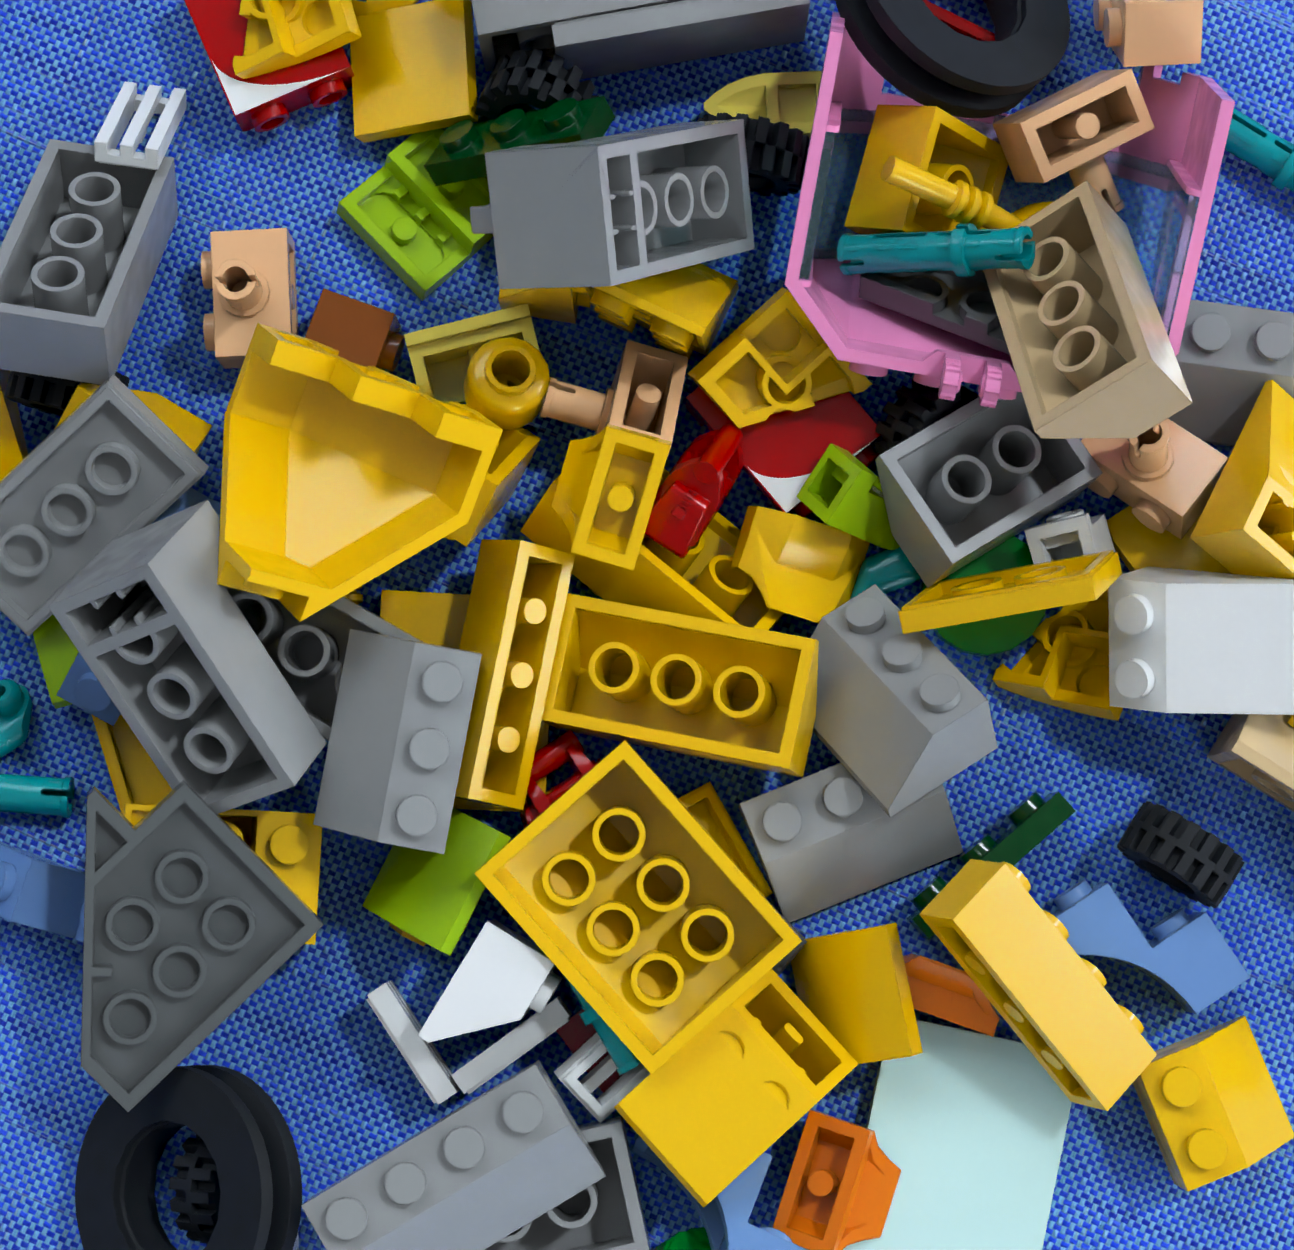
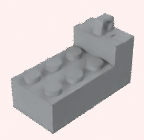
M744 119L674 123L570 143L524 145L485 152L490 203L485 206L470 207L472 233L493 234L499 289L614 286L755 249Z
M207 499L111 541L48 607L171 789L173 790L184 780L219 814L294 787L327 742L225 586L217 584L220 518Z

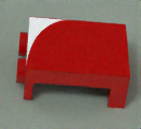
M184 0L233 115L243 132L253 128L256 132L275 129L289 120V113L309 104H312L315 108L331 105L344 98L348 93L347 88L352 86L354 73L343 47L305 62L247 79L236 76L233 68L234 56H243L248 22L247 18L239 15L241 0Z
M700 387L686 397V409L701 427L706 425L710 431H715L725 424L735 425ZM849 392L814 402L815 406L796 412L785 410L770 415L766 421L739 428L743 433V441L741 443L743 452L742 468L771 501L776 510L791 514L796 513L804 518L813 513L796 496L830 443L849 451L866 467L879 456L873 448L874 442L880 440L882 436L875 432L877 424Z

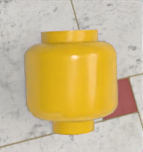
M515 337L496 338L483 344L471 357L464 382L465 402L469 408L480 412L501 429H519L531 423L541 412L550 383L549 366L541 352L529 342Z

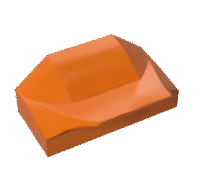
M913 953L903 956L914 1009L980 1033L994 1036L1000 1018L991 1002L964 970Z
M809 1110L772 1228L782 1231L791 1238L794 1244L808 1250H843L847 1245L856 1242L880 1238L901 1169L879 1148L874 1130L817 1110Z

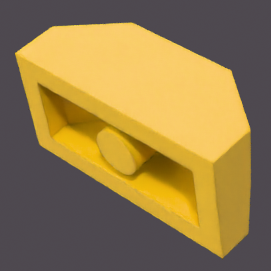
M610 424L597 435L570 440L551 508L562 519L570 532L571 553L634 571L672 442Z
M747 506L731 567L741 570L752 577L762 593L767 608L819 624L823 616L850 600L861 564L866 557L869 542L832 526L795 514L761 506Z

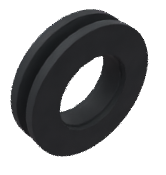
M835 0L840 17L845 18L844 26L849 36L865 59L884 79L916 102L924 106H937L956 117L987 118L1005 113L1017 106L1057 66L1066 51L1069 40L1070 14L1067 0H983L995 26V41H979L957 33L934 16L922 0Z
M217 1065L176 1066L129 1112L110 1094L107 1096L88 1127L77 1164L75 1207L79 1234L84 1250H177L171 1245L159 1222L154 1192L157 1165L168 1141L183 1126H187L204 1141L216 1164L221 1191L218 1221L207 1246L203 1250H293L302 1208V1180L298 1153L289 1127L279 1108L258 1084L240 1072Z

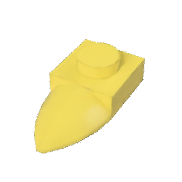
M822 71L762 73L744 77L727 84L715 92L703 103L704 111L714 116H717V113H728L732 117H736L737 113L748 114L749 118L758 119L759 116L769 118L770 123L783 122L790 125L789 129H800L803 131V135H808L810 139ZM825 133L824 139H829L830 133Z

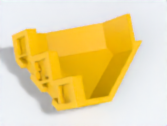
M257 323L224 414L217 584L279 600L301 622L468 524L503 429L474 409L455 401L446 403L436 400L418 391L420 386L375 366L366 367L339 357V351L305 337Z

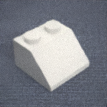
M489 920L480 931L417 1036L430 1043L519 1021L527 1015L530 1008L541 1014L563 978L553 972L556 966L536 944L497 920Z

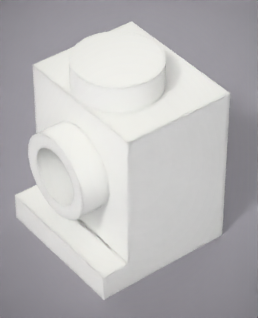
M1076 509L1051 516L1046 519L1045 524L1029 527L1024 530L1033 564L1108 550L1115 552L1105 514L1090 517L1089 513L1084 514L1083 509Z

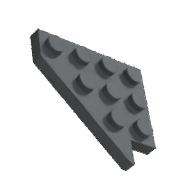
M184 780L135 826L95 786L87 792L81 1067L127 1112L138 1104L324 925L322 920Z

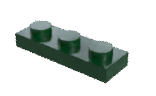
M600 96L577 101L575 98H566L548 108L525 113L522 109H514L502 114L497 119L473 123L471 120H463L451 125L440 135V143L424 167L435 186L486 177L485 152L524 145L570 143L603 137L614 120L615 115L605 97Z
M1035 791L1007 815L1014 824L996 841L988 833L969 847L959 859L964 865L970 859L999 863L1007 862L1014 866L1076 811L1059 792L1049 793L1043 799ZM940 875L928 883L910 900L917 910L906 918L918 933L926 939H930L935 933L919 914L948 884Z

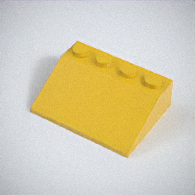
M626 739L474 873L651 1075L802 942L794 929Z

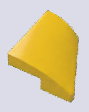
M241 0L239 15L247 18L248 22L243 56H234L233 58L234 72L236 76L243 79L263 75L321 56L361 38L362 35L351 0Z
M784 287L780 288L687 373L738 428L766 421L770 415L785 410L796 412L815 406L814 402L846 392L851 391L854 394L864 392L872 385L865 375L855 373L849 369L850 362L837 360L795 298Z
M1108 589L1095 601L1063 606L1057 614L1046 618L1032 634L1037 642L1026 652L1014 668L1010 670L1002 663L994 673L992 680L999 688L1073 712L1119 721L1123 708L1109 706Z

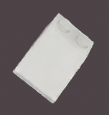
M1145 567L1122 574L1108 588L1109 706L1161 713L1294 715V579Z

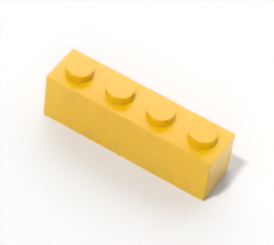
M482 539L459 649L481 653L482 657L455 798L518 810L524 809L575 560L574 554L523 540Z
M970 859L919 915L1068 1099L1073 1103L1108 1111L1157 1056L1156 1052L1141 1035L1144 1031L1142 1023L1131 1011L1117 1004L1104 987L1107 981L1102 972L1088 960L1079 957L1067 942L1069 932L1063 923L1051 913L1042 910L1028 893L1031 890V885L1021 871L1007 862L999 863Z

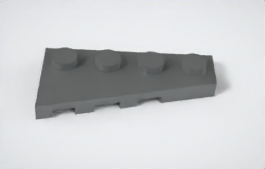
M983 270L975 271L976 275L969 277L957 276L954 271L861 274L859 298L1009 354Z

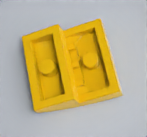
M896 922L805 939L807 943L791 961L798 998L858 1064L910 1057L923 1053Z

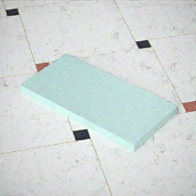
M916 1019L923 1053L910 1057L879 1061L866 1128L875 1131L879 1148L901 1169L880 1238L863 1240L847 1245L843 1250H1042L1072 1102L1023 1042L997 1036L992 1037L983 1033Z

